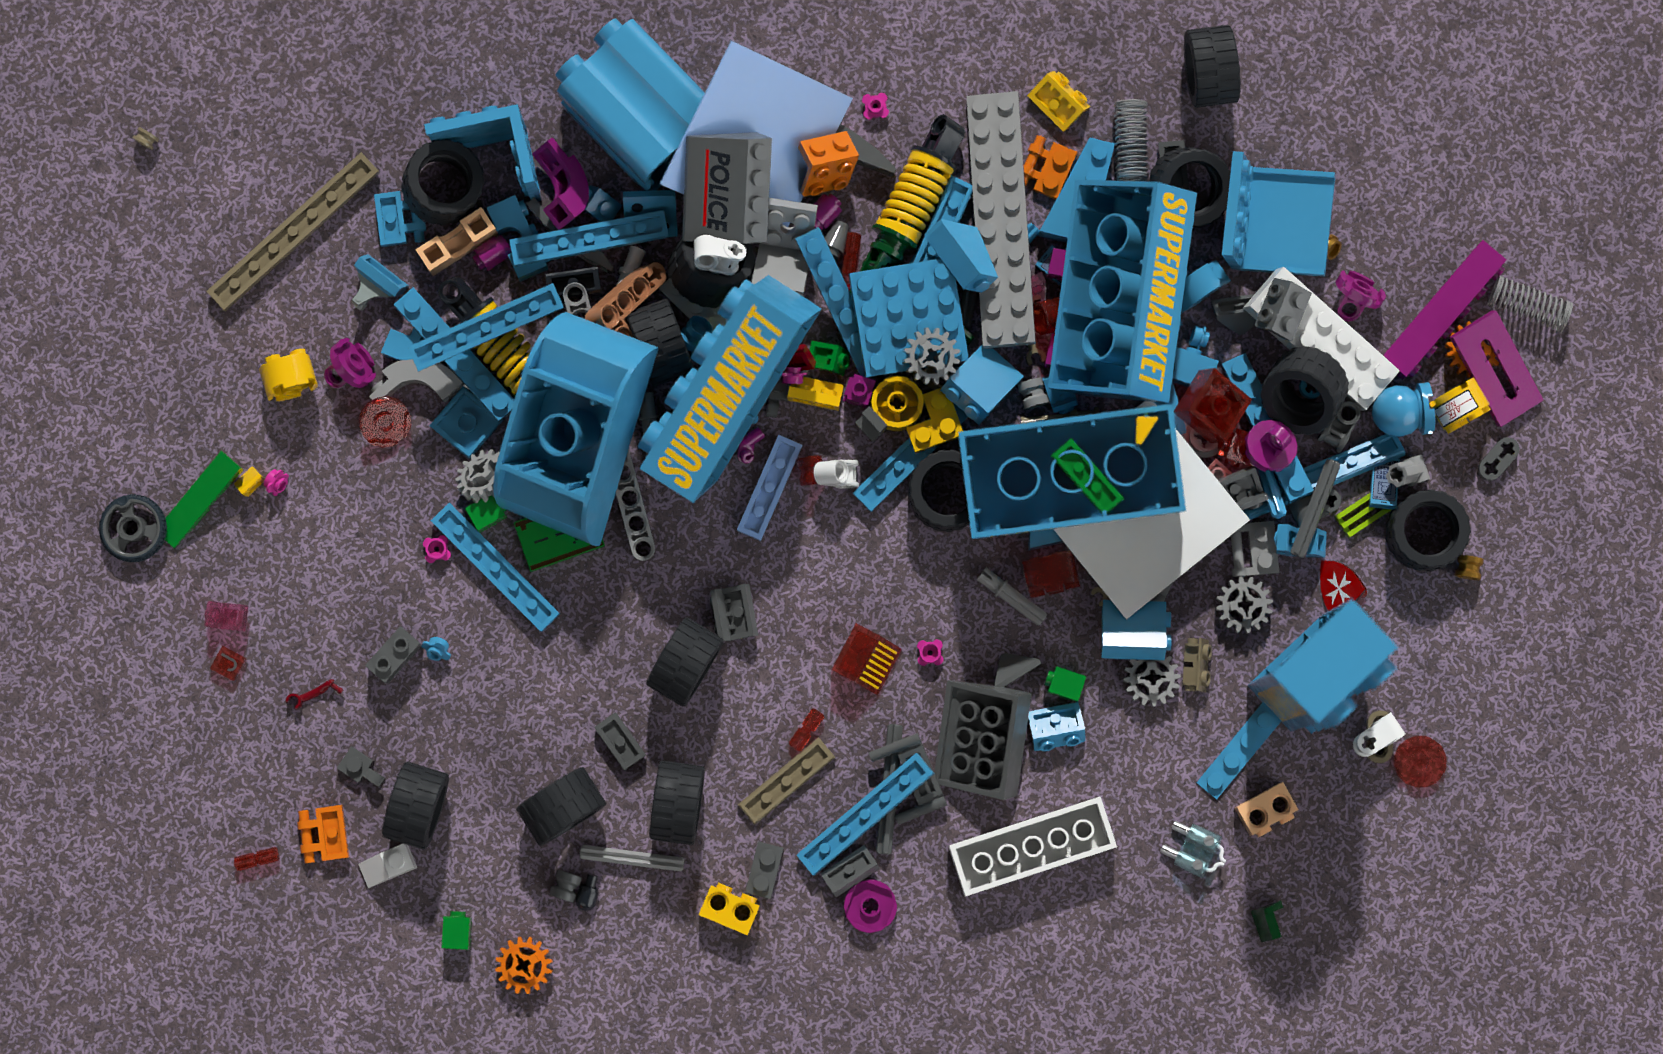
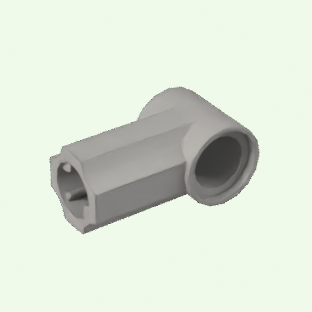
M1422 455L1389 466V471L1386 474L1388 482L1396 487L1404 485L1411 487L1417 483L1430 480Z

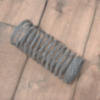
M1140 99L1120 100L1114 103V111L1116 112L1114 117L1117 118L1114 121L1117 124L1115 126L1117 130L1115 131V135H1117L1115 137L1117 141L1115 143L1117 147L1115 149V152H1117L1115 163L1118 164L1115 167L1118 170L1116 172V180L1145 181L1149 178V174L1146 173L1149 169L1144 166H1147L1149 163L1145 162L1148 157L1143 155L1148 154V151L1142 149L1148 148V145L1144 144L1148 142L1145 139L1148 134L1143 133L1148 129L1142 126L1148 124L1144 121L1148 118L1144 116V114H1147V111L1143 110L1147 108V102ZM1119 114H1121V115H1128V116H1123V117H1117V115H1119ZM1122 120L1127 122L1118 123L1117 121ZM1118 126H1125L1126 128H1121V129H1119V128H1117V127H1118ZM1120 131H1121V132H1127V133L1121 134V135H1120V134H1117V133L1120 132ZM1122 137V138H1130V139L1118 140L1117 138ZM1119 143H1124V144H1128V145L1119 146V145H1117V144H1119ZM1118 149H1126L1127 151L1120 152ZM1120 154H1122V155H1131V156H1125V157H1118V155H1120ZM1123 160V161H1131V162L1119 163L1118 161ZM1119 166H1125V167H1129V168L1119 169L1118 167H1119Z
M1501 275L1497 278L1489 296L1488 307H1494L1502 286L1506 281L1496 307L1497 310L1500 308L1506 290L1511 283L1502 312L1505 311L1512 291L1517 285L1507 313L1509 314L1512 311L1517 294L1522 287L1513 316L1517 314L1523 295L1528 289L1518 317H1522L1528 298L1533 292L1524 320L1528 318L1534 299L1539 293L1529 321H1533L1540 300L1544 296L1543 303L1535 320V324H1538L1545 303L1550 297L1549 305L1546 308L1540 325H1544L1550 307L1555 300L1554 308L1546 324V328H1549L1556 308L1561 301L1560 309L1551 329L1553 331L1556 327L1557 332H1563L1572 312V302L1566 300L1563 303L1562 298L1559 300L1557 296L1552 298V295L1549 294L1547 296L1546 292L1541 294V291L1538 290L1536 292L1535 288L1530 290V287H1525L1524 284L1519 286V283H1514L1513 279L1508 282L1507 277L1504 278Z

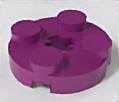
M866 880L857 883L848 891L844 901L846 917L852 926L862 932L873 933L881 931L891 924L896 915L897 903L895 895L886 884L877 880ZM870 898L877 901L875 905L878 904L877 911L872 910L871 914H867L864 911L866 908H863L864 901L869 902Z

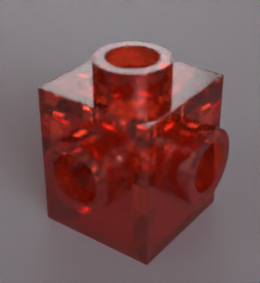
M1236 428L1235 433L1226 430L1225 434L1220 437L1217 454L1225 457L1224 463L1238 468L1240 463L1252 466L1245 453L1247 450L1245 437L1249 432Z

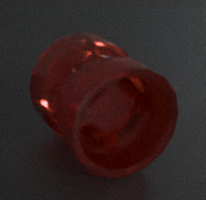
M822 455L797 459V468L801 470V476L799 477L800 486L818 484L813 472L815 464L823 462Z

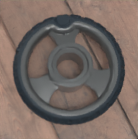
M136 494L121 496L112 501L101 515L99 522L100 539L104 548L119 560L125 562L147 560L160 550L167 534L165 515L157 503L145 496ZM135 504L147 507L153 513L156 523L148 525L144 518L136 516L134 514ZM119 511L123 516L117 523L119 536L111 539L109 534L110 520L114 513ZM135 521L138 525V530L134 535H130L128 526ZM146 537L151 539L152 544L145 550L137 553H126V547L130 541L140 542Z

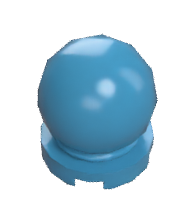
M1429 382L1418 383L1414 391L1407 386L1397 385L1384 389L1375 399L1372 406L1374 423L1388 436H1405L1411 434L1417 428L1421 435L1433 434L1432 431H1435V408H1429L1428 400L1429 396H1433L1431 385Z

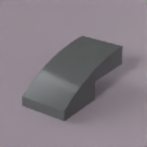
M870 406L862 412V416L855 422L873 443L880 438L887 428V424Z

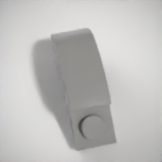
M413 359L400 360L382 370L388 380L386 382L383 380L378 382L371 389L373 393L369 397L379 407L401 387L412 383H419L433 389L446 403L458 393L464 384L450 369L441 363L418 372Z

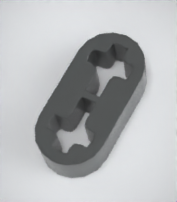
M1509 437L1499 440L1480 461L1477 468L1478 475L1485 481L1497 479L1519 454L1520 448L1517 441ZM1511 444V452L1513 454H1506L1501 459L1499 457L1503 451L1501 445ZM1496 460L1498 462L1494 467L1496 474H1485L1486 467L1484 464L1489 465Z

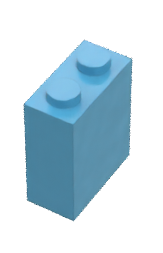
M982 344L947 380L940 391L951 402H954L962 409L967 417L980 425L1013 391L1024 376L993 348L984 349Z
M1103 600L1101 658L1165 661L1166 651H1171V635H1166V628H1171V612H1166V602L1149 601L1126 619L1111 600Z

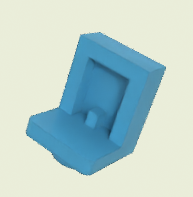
M590 185L589 200L584 211L599 222L613 220L622 205L602 189Z
M1049 376L1042 378L1054 413L1058 411L1060 414L1072 411L1074 406L1078 405L1074 393L1048 388Z

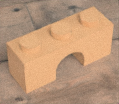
M482 207L460 220L459 226L442 237L437 235L417 248L416 251L432 276H434L491 237L498 235V232Z

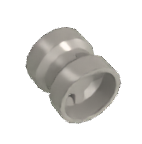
M1042 377L1017 384L1019 393L1024 398L1022 402L1024 410L1037 408L1049 403L1048 396L1044 394L1042 389L1044 386Z

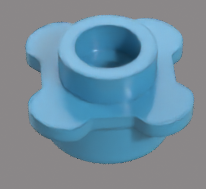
M432 637L429 642L424 641L421 645L426 650L429 659L439 661L441 659L449 660L451 654L447 652L449 649L448 642L440 637Z

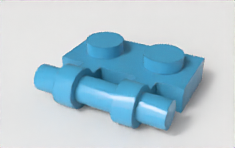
M400 191L374 194L381 247L407 244L406 233H414L416 243L425 241L426 223L419 219L416 214L411 212L412 223L405 224L403 211L409 210V206L405 201H402Z

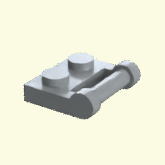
M1274 521L1246 523L1231 535L1234 563L1232 577L1280 573L1278 554H1276L1277 550L1274 543ZM1241 532H1248L1252 566L1249 568L1244 567Z

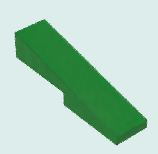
M222 450L166 517L167 534L165 541L174 549L209 512V508L244 470Z

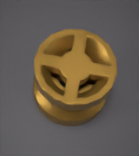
M1469 555L1457 557L1459 567L1455 570V577L1481 580L1479 570L1480 566L1483 565L1484 559Z

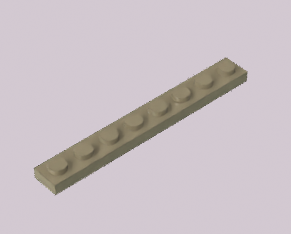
M362 152L358 154L206 292L226 312L380 172Z

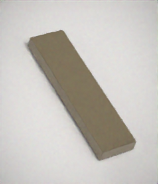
M818 737L740 802L738 806L754 825L757 824L831 762L835 756Z

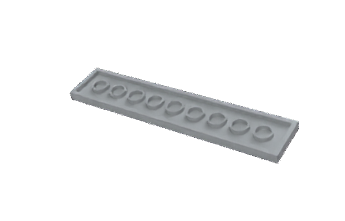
M1018 91L967 96L975 227H978L998 275V278L987 290L982 293L979 292L983 348L1036 344L1019 93Z

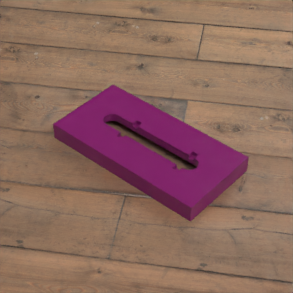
M1490 311L1450 336L1470 377L1475 378L1490 404L1488 406L1491 409L1489 412L1498 427L1504 426L1543 401L1535 382L1497 311ZM1484 339L1489 342L1515 391L1513 399H1509L1506 396V392L1489 360L1486 358L1481 347V342Z

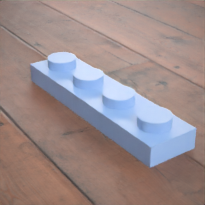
M778 435L739 523L738 532L759 541L762 540L802 449V444Z

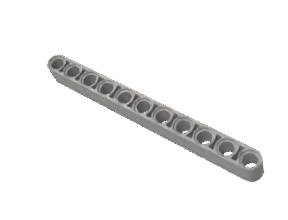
M570 283L565 287L563 298L567 312L576 316L579 313L586 314L591 309L585 287L579 283ZM580 288L583 292L582 299L578 302L570 301L568 298L570 289ZM628 449L624 465L629 467L631 474L628 479L619 480L616 495L632 554L636 559L645 561L654 555L655 544L630 450ZM631 490L636 493L637 502L634 505L629 506L623 502L622 496L625 491ZM633 516H640L644 520V527L639 531L632 530L629 526V520ZM641 541L648 542L651 546V552L646 556H641L636 552V545Z

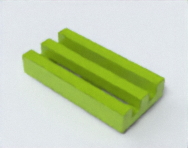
M1369 493L1334 517L1347 537L1350 538L1392 509L1379 511L1350 531L1348 528L1350 524L1375 509V507L1368 506L1345 522L1342 517L1370 499Z

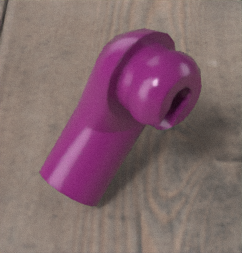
M759 427L747 433L738 446L737 457L740 462L749 464L753 461L754 444L765 438Z

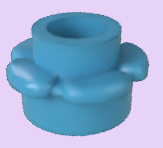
M1194 326L1189 340L1190 346L1196 347L1195 349L1198 350L1200 347H1206L1210 333L1206 332V326Z

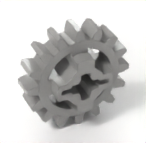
M929 327L924 328V335L919 331L915 332L916 340L908 339L907 343L910 345V348L903 349V352L908 354V358H905L903 363L910 364V367L906 370L907 373L914 371L916 373L914 380L923 377V384H928L930 379H932L934 385L939 384V377L947 381L949 379L947 372L952 374L956 372L952 365L960 363V360L955 358V354L960 353V349H953V345L957 341L955 339L948 341L949 332L940 335V328H935L933 333L930 332ZM927 339H937L940 342H942V344L938 346L932 345L931 342ZM918 346L920 350L919 358L915 360V350ZM928 350L930 352L940 350L934 357L935 362L931 360L922 363L929 355ZM948 352V361L945 366L943 363L944 354ZM925 366L930 367L933 372L935 371V374L926 373L921 368Z
M490 449L485 454L481 450L478 457L472 454L470 462H463L464 469H458L457 472L460 476L455 478V481L458 483L457 488L468 501L473 499L475 503H478L480 498H482L484 502H487L489 496L492 495L494 497V473L500 452L495 453L493 449Z
M1241 576L1238 577V584H1235L1232 579L1228 581L1229 589L1221 587L1220 590L1224 595L1216 597V600L1221 602V605L1216 607L1215 610L1222 611L1223 615L1218 619L1219 621L1224 619L1228 621L1226 624L1227 629L1234 625L1235 633H1239L1241 628H1244L1245 633L1248 634L1251 631V626L1257 631L1260 629L1258 622L1264 624L1268 622L1265 614H1272L1273 611L1267 608V605L1273 603V600L1266 599V595L1270 591L1269 589L1264 591L1260 589L1263 584L1262 582L1254 585L1253 577L1244 582ZM1248 589L1253 590L1259 598H1254L1250 595ZM1234 590H1237L1235 600L1227 602L1229 595ZM1242 597L1246 603L1250 602L1251 605L1246 609V612H1244L1243 608L1238 607V603L1242 602ZM1261 608L1258 617L1252 621L1253 611ZM1229 612L1237 614L1241 622L1235 620Z
M1171 656L1165 658V661L1129 660L1132 668L1126 667L1124 669L1129 674V677L1124 678L1123 682L1130 684L1125 690L1126 692L1133 691L1135 693L1132 697L1133 701L1141 698L1142 706L1147 701H1150L1151 706L1155 707L1157 700L1162 704L1166 703V695L1170 698L1175 696L1171 690L1179 689L1180 686L1174 683V681L1181 678V675L1174 674L1173 670L1178 665L1171 666L1169 664ZM1145 662V670L1141 674H1135L1138 666ZM1156 662L1161 663L1167 672H1162L1157 668ZM1150 671H1153L1154 676L1164 677L1155 681L1154 685H1151L1150 681L1140 679L1148 676ZM1169 682L1165 691L1158 695V687L1162 683ZM1136 684L1144 686L1147 689L1148 695L1142 693Z

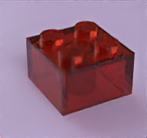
M1216 368L1198 371L1173 413L1209 443L1227 442L1252 399Z

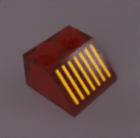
M856 623L831 672L878 696L902 649Z

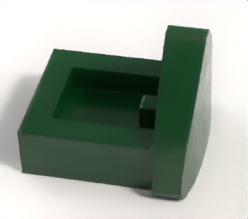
M1281 900L1251 911L1261 942L1282 937L1274 915V911L1284 908Z

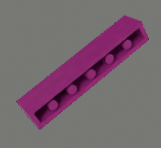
M1484 240L1474 248L1383 354L1387 360L1400 370L1397 374L1400 379L1403 380L1407 376L1412 378L1422 367L1418 364L1424 356L1428 359L1438 348L1435 343L1442 336L1446 339L1455 329L1452 323L1457 317L1462 320L1472 309L1469 303L1474 298L1479 300L1489 289L1485 286L1491 278L1495 281L1505 270L1502 265L1507 259Z

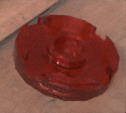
M389 396L377 397L368 402L361 410L358 419L359 429L363 437L373 446L382 448L392 447L398 444V441L402 440V438L405 439L412 425L411 415L406 405L397 398Z
M1413 736L1405 739L1397 747L1394 754V768L1397 776L1405 784L1416 788H1426L1437 783L1447 767V757L1443 747L1428 736Z

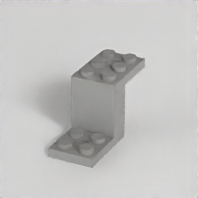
M769 198L767 242L759 244L752 278L753 284L770 275L804 297L809 268L795 238L815 229L818 205ZM784 222H791V223H793L795 226H794V227H786V226H784L782 223H784Z

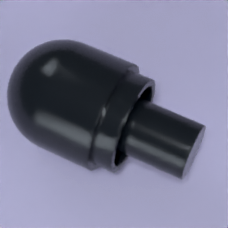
M588 874L585 884H581L578 888L576 905L582 911L592 910L597 903L599 889L595 887L598 878L596 875Z

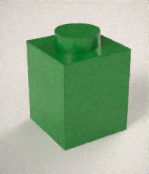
M492 495L489 496L487 502L480 499L478 503H473L465 508L480 533L507 518L506 510L498 506Z
M1056 666L1054 672L1048 671L1044 686L1048 687L1047 693L1078 702L1087 676Z
M450 911V916H443L441 948L469 950L471 945L472 917H466V912Z

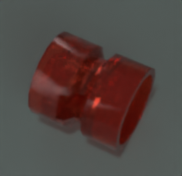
M1060 297L1033 303L1035 331L1039 335L1055 332Z

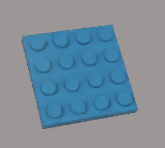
M942 259L848 274L865 377L906 371L910 367L909 363H903V360L908 358V354L904 353L903 349L910 348L907 340H916L914 333L919 331L924 335V328L928 327L931 333H933L935 328H940V335L949 332L948 341L954 339L957 341L953 345V349H960V353L955 354V358L960 360V362L966 361L969 358L956 278ZM927 339L931 342L932 345L938 346L942 344V342H940L937 339ZM918 346L915 350V360L919 358L920 350ZM928 350L929 355L922 363L931 360L935 362L934 357L940 350L932 352ZM948 352L944 354V364H947Z

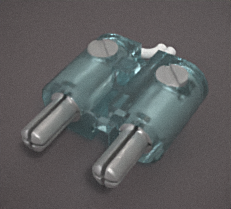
M1177 821L1173 823V830L1186 835L1185 842L1181 846L1180 851L1163 845V849L1160 852L1175 859V866L1202 879L1207 872H1213L1218 866H1224L1226 862L1223 858L1224 849L1220 845L1222 836L1194 823L1191 828ZM1219 848V859L1221 862H1217L1212 868H1209Z

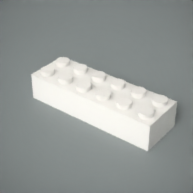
M1281 267L1272 273L1243 309L1257 320L1274 278L1292 281L1309 292L1311 291L1285 267ZM1311 292V297L1293 341L1284 340L1274 333H1270L1289 350L1295 347L1308 346L1321 349V351L1330 354L1344 368L1348 378L1349 391L1345 400L1358 405L1360 411L1367 410L1400 370Z
M1101 797L948 846L964 896L1117 847Z

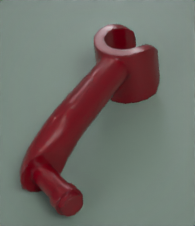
M330 679L302 695L289 694L285 701L288 703L292 697H297L298 704L294 707L296 710L302 706L303 702L325 693L330 687L337 691L338 694H341L344 690L334 683L335 680Z

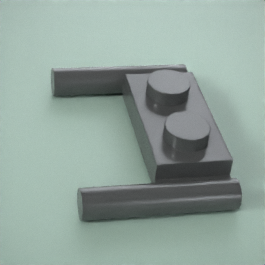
M918 733L869 752L872 762L897 753L901 764H904L915 753H918L934 772ZM935 774L913 792L919 806L896 814L895 818L898 825L947 806L946 799L943 796Z

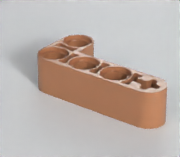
M653 262L636 268L586 313L585 319L633 338L632 331L624 318L665 282L666 271L664 267L658 262Z

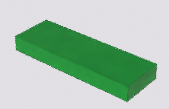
M1072 439L1068 440L1051 455V458L1057 460L1058 466L1079 489L1082 488L1081 492L1102 516V511L1106 510L1108 514L1124 498L1093 462V479L1089 486L1085 487L1091 475V468L1087 459L1077 453H1067L1059 457L1060 454L1068 450L1084 453Z

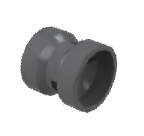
M557 869L555 875L557 885L551 887L549 895L574 903L576 894L573 890L580 885L582 877Z

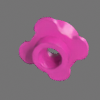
M879 93L875 96H870L869 94L863 96L862 103L865 104L864 117L866 119L886 118L888 116L889 110L886 108L887 95ZM877 104L878 108H873V105Z
M786 367L785 372L781 375L782 383L802 384L803 376L807 375V372H801V367Z
M276 469L269 472L264 480L266 491L268 493L272 492L273 496L283 492L288 484L289 475L287 473L283 474L282 470Z
M440 535L438 538L433 539L426 538L423 541V546L427 553L425 559L428 563H434L440 559L444 561L450 559L451 553L447 547L449 540L446 536ZM435 547H439L438 552L434 550Z
M938 639L933 642L919 641L917 644L920 655L917 660L921 666H926L930 663L935 665L942 664V642ZM929 650L933 652L932 655H928Z

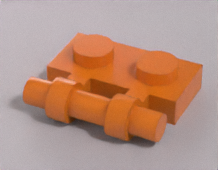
M1037 135L1034 143H1031L1027 150L1029 155L1024 164L1025 186H1027L1030 178L1036 180L1033 191L1056 200L1062 190L1077 151L1053 142L1050 151L1043 148L1046 138ZM1038 157L1046 160L1041 172L1034 169Z
M343 805L316 808L317 819L313 820L309 818V810L298 811L299 822H297V828L301 831L302 839L300 852L304 854L305 864L315 862L314 852L321 851L322 861L349 858ZM318 827L320 843L313 844L311 828Z

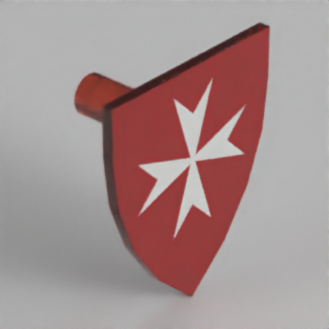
M1321 560L1320 586L1328 611L1351 599L1357 602L1359 598L1367 596L1365 585L1351 568L1337 561Z

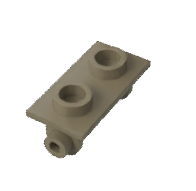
M1188 638V642L1185 643L1184 662H1193V667L1183 668L1182 685L1185 686V691H1195L1196 687V691L1206 692V687L1210 685L1211 675L1207 669L1208 660H1211L1212 646L1209 645V640L1199 638L1198 644V639Z

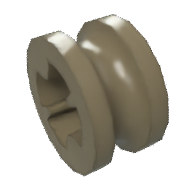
M138 127V134L136 136L133 135L132 139L144 147L153 150V143L158 142L159 139L150 132Z

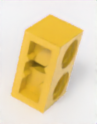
M718 883L716 887L711 885L699 915L748 935L760 905L755 904L757 898L745 893L738 897L731 894L733 888ZM721 895L725 898L726 905L722 910L718 911L712 908L711 899L713 896ZM740 905H745L750 909V917L745 921H741L735 916V910Z

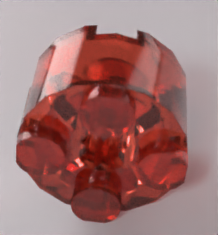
M1071 550L1052 553L1049 556L1036 557L1022 562L1027 590L1031 599L1045 596V591L1051 596L1065 592L1064 587L1066 590L1081 587L1075 559Z

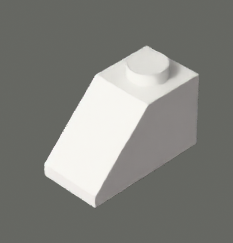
M406 844L398 845L358 864L368 888L417 868L410 848Z

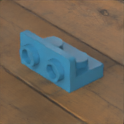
M1079 702L1029 711L1028 722L1034 751H1050L1055 747L1065 745L1076 746L1086 741Z

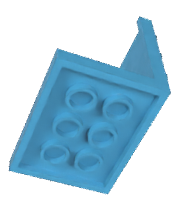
M518 104L502 108L488 106L482 108V112L471 114V111L457 113L455 118L445 119V117H436L431 119L430 123L424 124L426 135L429 136L431 142L437 139H450L451 141L462 143L467 148H474L511 140L512 154L517 163V166H515L517 178L525 197L529 196L531 200L535 197L537 201H542L527 128Z
M1233 151L1222 256L1230 268L1240 271L1273 273L1276 269L1285 267L1291 274L1325 277L1336 179L1335 172L1253 167L1244 152Z

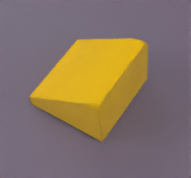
M1158 417L1137 418V445H1142Z
M250 467L234 485L244 496L249 497L264 482L265 478L254 467Z

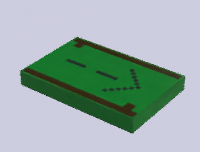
M527 518L514 522L531 572L605 547L603 538L600 546H593Z

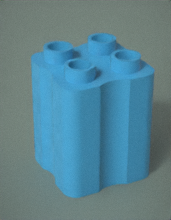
M615 18L609 21L596 34L594 41L598 44L599 48L589 59L584 61L576 54L567 60L557 71L555 76L561 82L557 93L562 99V108L643 191H657L662 186L660 182L705 92L634 19L622 25Z

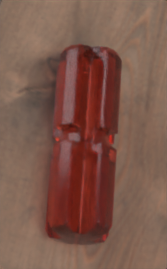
M848 232L846 255H844L842 275L849 277V273H854L857 269V254H859L861 234Z
M814 708L811 709L802 722L803 727L798 728L789 741V745L797 751H802L812 737L810 735L811 732H815L823 721L824 715Z
M276 847L257 851V854L249 853L234 858V865L237 871L257 867V864L265 865L279 861L280 854Z

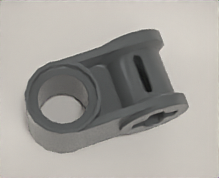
M1350 401L1344 402L1331 425L1320 432L1317 441L1328 443L1336 448V452L1340 453L1360 418L1358 405ZM1343 407H1348L1352 410L1353 418L1351 421H1346L1341 417Z
M1331 489L1328 497H1333L1335 500L1332 503V508L1329 505H1325L1321 518L1332 514L1341 505L1340 494L1334 489ZM1312 496L1304 497L1288 505L1298 528L1301 526Z

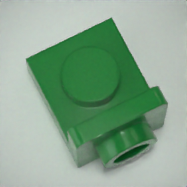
M811 341L810 352L816 360L814 369L830 371L844 376L845 370L850 363L848 350L839 345Z

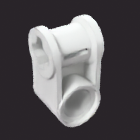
M701 235L694 240V263L701 270L734 275L738 271L739 261H742L746 256V248L737 241L716 238L711 235Z
M832 460L817 462L813 472L814 478L819 485L834 486L841 489L858 488L859 483L856 482V466H858V461Z
M1390 712L1354 739V751L1362 757H1368L1403 737L1405 732ZM1370 739L1372 744L1364 749L1362 747L1364 740Z

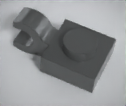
M782 376L768 397L767 417L776 418L779 401H788L787 396L790 384L782 383Z
M352 746L337 767L338 770L358 783L365 777L380 787L385 780V777L370 768L374 761Z

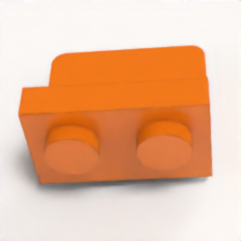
M847 131L800 141L798 149L808 166L800 190L803 196H816L822 192L842 190L849 184L859 154Z

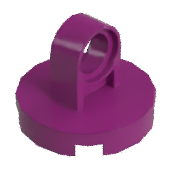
M1344 270L1341 271L1335 282L1337 288L1343 293L1337 307L1338 315L1344 321L1356 320L1365 307L1380 308L1386 298L1382 288L1378 292L1372 287L1375 283L1374 281L1355 271L1350 270L1348 275ZM1346 303H1353L1357 309L1355 312L1347 314L1343 312L1342 307Z
M349 338L340 339L330 349L332 365L325 370L324 378L327 384L333 388H340L346 383L357 388L366 387L376 377V372L373 373L371 368L375 364L369 352L358 342L355 345L350 343ZM333 369L336 370L337 374L342 378V381H338L334 378L332 373Z
M1273 420L1261 421L1254 425L1245 437L1246 456L1252 465L1262 471L1280 472L1287 468L1296 457L1298 447L1296 438L1290 428L1281 422Z

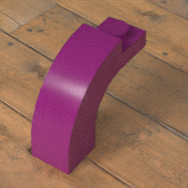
M552 137L534 151L532 155L550 177L554 185V201L546 206L543 211L556 228L560 230L586 208L589 200V186L584 170L575 155L568 158Z

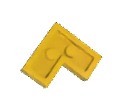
M941 388L923 394L924 404L930 419L906 428L915 454L958 439V432L963 431L953 402L940 391Z

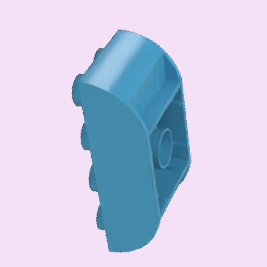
M568 312L556 316L544 328L536 340L522 372L495 467L493 491L498 506L593 546H600L658 347Z

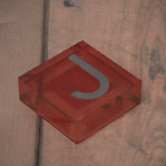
M222 646L210 669L235 681L247 658Z

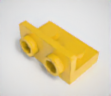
M1052 71L1047 73L1027 96L1064 132L1090 106L1086 103L1087 98L1080 91H1074L1068 85L1069 80L1062 73Z
M803 377L802 384H791L789 386L787 398L788 401L839 411L843 385Z

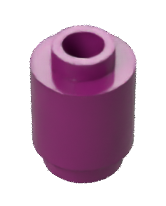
M831 193L828 196L822 194L813 204L818 205L815 228L819 227L820 230L827 229L842 212V209L839 207L842 203Z
M502 235L498 237L493 236L473 250L475 255L472 259L480 270L485 268L489 271L506 260L508 254L512 251Z

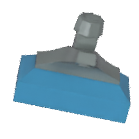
M367 254L359 257L354 264L358 271L357 275L361 285L358 293L352 299V303L357 309L363 311L371 298L379 296L386 298L396 297L403 294L409 285Z

